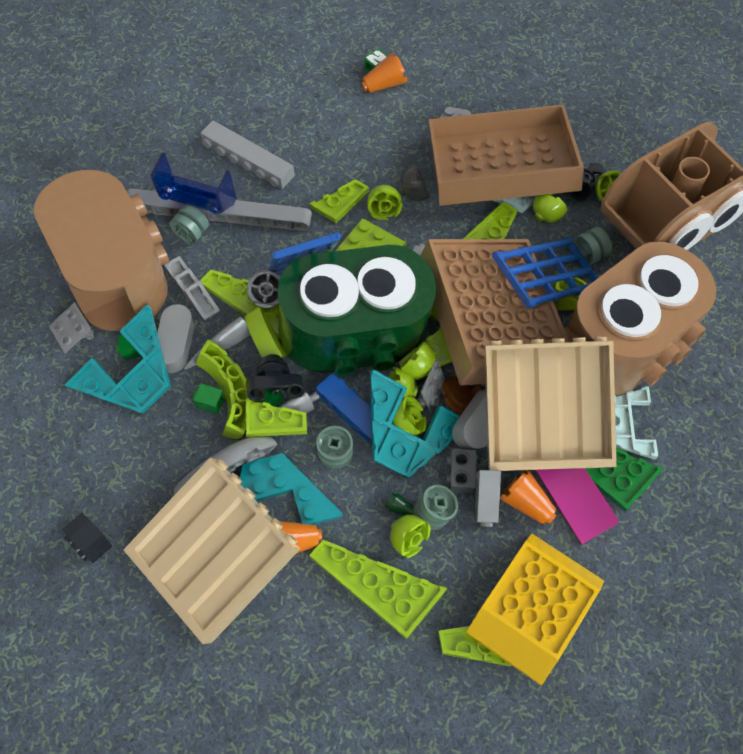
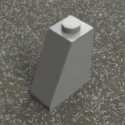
M479 470L476 473L475 522L480 523V527H493V523H498L501 471Z

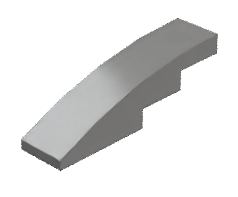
M180 256L164 265L176 285L204 321L220 312L202 283L197 280L191 269H188Z

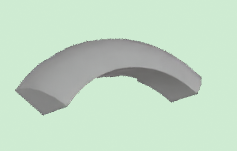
M271 436L247 437L220 450L209 458L224 461L228 465L227 470L231 473L245 461L249 463L267 456L278 444ZM206 459L197 467H195L192 471H190L176 485L174 489V495L186 484V482L202 467V465L208 459Z

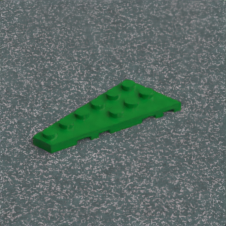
M616 448V467L585 469L597 488L626 512L664 468L658 465L657 467L651 465L642 458L637 459L628 455L627 452Z

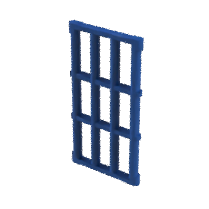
M334 233L275 251L272 254L271 266L268 270L276 272L281 276L286 267L301 256L332 252L342 236L340 233Z
M570 237L559 241L543 242L539 245L522 246L514 250L492 253V258L528 309L542 303L555 302L568 296L580 295L591 283L578 286L573 280L575 277L588 275L592 282L599 278ZM567 246L572 254L557 257L552 249ZM544 251L549 258L535 262L530 254ZM522 256L526 262L524 265L509 268L504 259ZM577 260L582 266L581 269L567 271L563 263ZM555 266L559 274L545 277L540 269ZM532 271L537 278L520 283L514 274ZM564 280L569 289L556 292L550 284ZM542 286L547 293L546 295L530 299L525 290Z

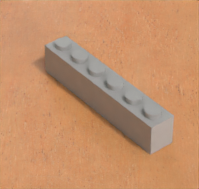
M212 121L200 133L202 144L206 148H211L218 155L227 157L232 163L241 165L246 171L253 172L258 178L267 180L274 187L277 186L283 189L294 177V167L292 164L215 121Z

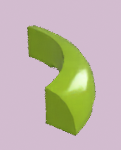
M207 340L199 353L196 365L211 375L221 390H223L227 403V422L222 436L239 439L246 431L247 380L238 364L234 363L227 356V352L217 344Z

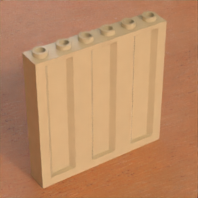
M586 337L573 338V342H565V338L552 339V343H544V339H531L530 344H523V340H510V344L502 345V341H489V345H484L489 470L616 467L613 341H607V337H594V341H586Z
M209 458L124 549L126 554L202 644L212 643L300 550L296 545L298 542L296 538L290 533L286 534L283 531L282 523L276 518L272 519L270 517L268 508L262 503L258 504L254 499L255 494L240 484L242 481L237 475L231 474L227 470L228 465L221 459L216 460L213 458Z

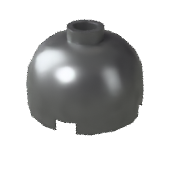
M261 270L255 273L250 278L247 286L248 295L257 306L263 308H270L278 304V285L281 276L270 270Z

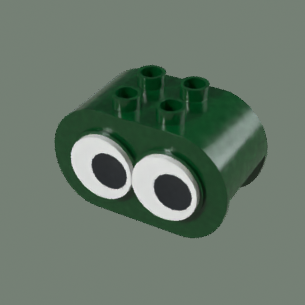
M381 245L309 254L295 259L282 273L278 285V334L284 352L294 363L304 369L319 373L334 371V374L337 376L351 375L360 367L372 366V369L376 371H383L393 367L395 362L401 361L417 348L424 339L436 296V282L432 270L419 254L400 245Z

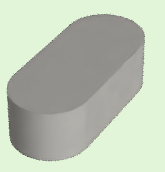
M179 304L171 305L163 311L157 332L168 373L178 372L186 365L194 332V322L190 310Z
M486 389L476 393L453 426V440L461 449H480L487 445Z

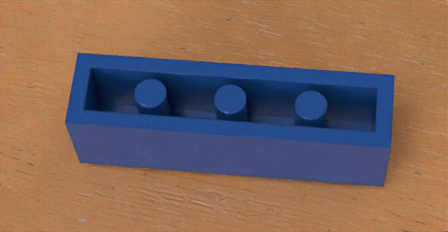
M332 373L316 387L319 399L371 446V404L367 401L364 402L357 391L347 387L341 377L337 378Z

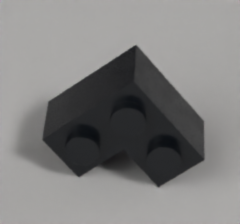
M83 512L62 529L67 534L64 539L84 561L89 559L94 563L113 547Z

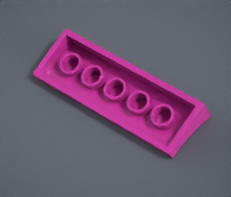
M585 468L535 470L581 545L618 524L619 520Z

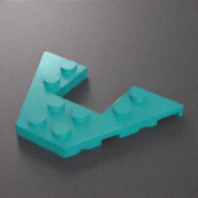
M146 305L120 330V333L139 352L143 359L118 384L95 359L91 358L65 386L144 414L171 387L152 309L149 305Z
M371 370L372 460L409 478L417 469L423 467L429 459L449 445L453 440V426L460 416L442 406H438L423 440L405 432L391 423L407 387L375 370Z
M283 453L243 464L240 475L242 482L240 484L255 494L254 499L256 501L293 492L302 524L317 525L343 517L342 512Z

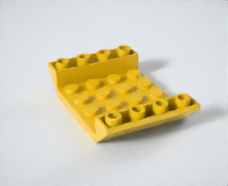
M531 534L479 610L466 634L542 686L600 592L604 580L534 534Z

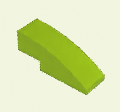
M261 307L244 316L250 334L262 358L270 354H276L282 358L287 356L278 341V335Z

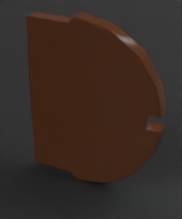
M455 376L447 377L441 386L442 395H445V402L459 415L464 412L476 393L483 389L481 384L474 388L470 385H460L458 378Z

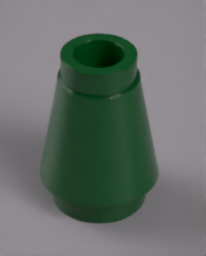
M392 492L385 507L389 508L388 511L402 516L413 515L414 506L399 493L395 494Z

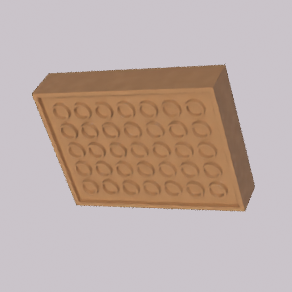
M564 104L429 119L430 146L439 206L582 191L584 166Z
M428 239L420 255L429 265L435 278L436 296L433 304L460 385L485 384L484 345H489V341H502V345L510 344V340H523V344H530L531 339H544V343H552V339L565 338V342H569L554 302L550 301L536 305L533 308H526L492 258L493 252H504L518 249L522 246H531L528 239ZM534 253L530 254L533 260L537 262ZM522 256L504 259L509 268L526 264ZM532 271L514 274L520 283L537 279ZM542 286L525 290L530 299L547 294Z

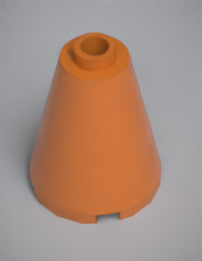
M392 52L362 78L363 82H361V85L365 92L372 93L408 82V78L403 76L405 70L397 55L394 56V52Z
M522 470V475L520 477L516 476L503 490V495H500V499L541 524L545 522L547 524L551 523L556 517V508L529 470Z
M280 521L283 525V531L286 534L290 533L298 541L296 545L300 550L297 553L314 548L322 541L321 529H317L316 525Z

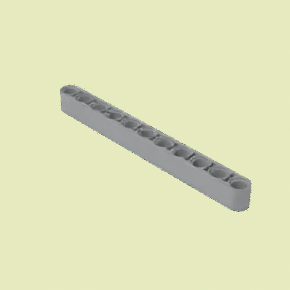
M127 189L126 191L129 197L139 194L148 214L175 216L183 205H191L202 212L209 221L297 231H308L312 212L309 209L140 189Z

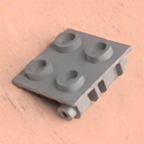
M76 302L49 325L64 353H67L82 338L90 340L94 337L93 330Z
M435 360L417 399L422 408L427 406L431 413L439 403L441 386L445 380L437 360Z

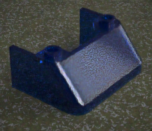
M163 152L150 175L156 192L161 199L172 200L204 209L213 214L223 213L232 207L237 199L230 171L226 170L219 187L174 176L166 153Z

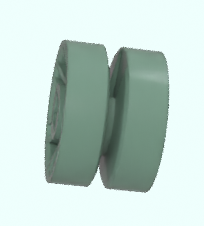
M183 205L171 219L169 226L179 238L194 244L208 228L209 222L205 215L195 207Z
M594 227L574 238L575 245L590 266L610 256L612 253L610 238L600 227Z
M329 426L319 433L316 446L320 462L326 467L333 469L346 466L353 456V439L349 431L340 426Z
M430 486L415 502L413 508L414 515L421 517L429 523L431 530L441 529L456 515L458 511L457 498L445 486Z

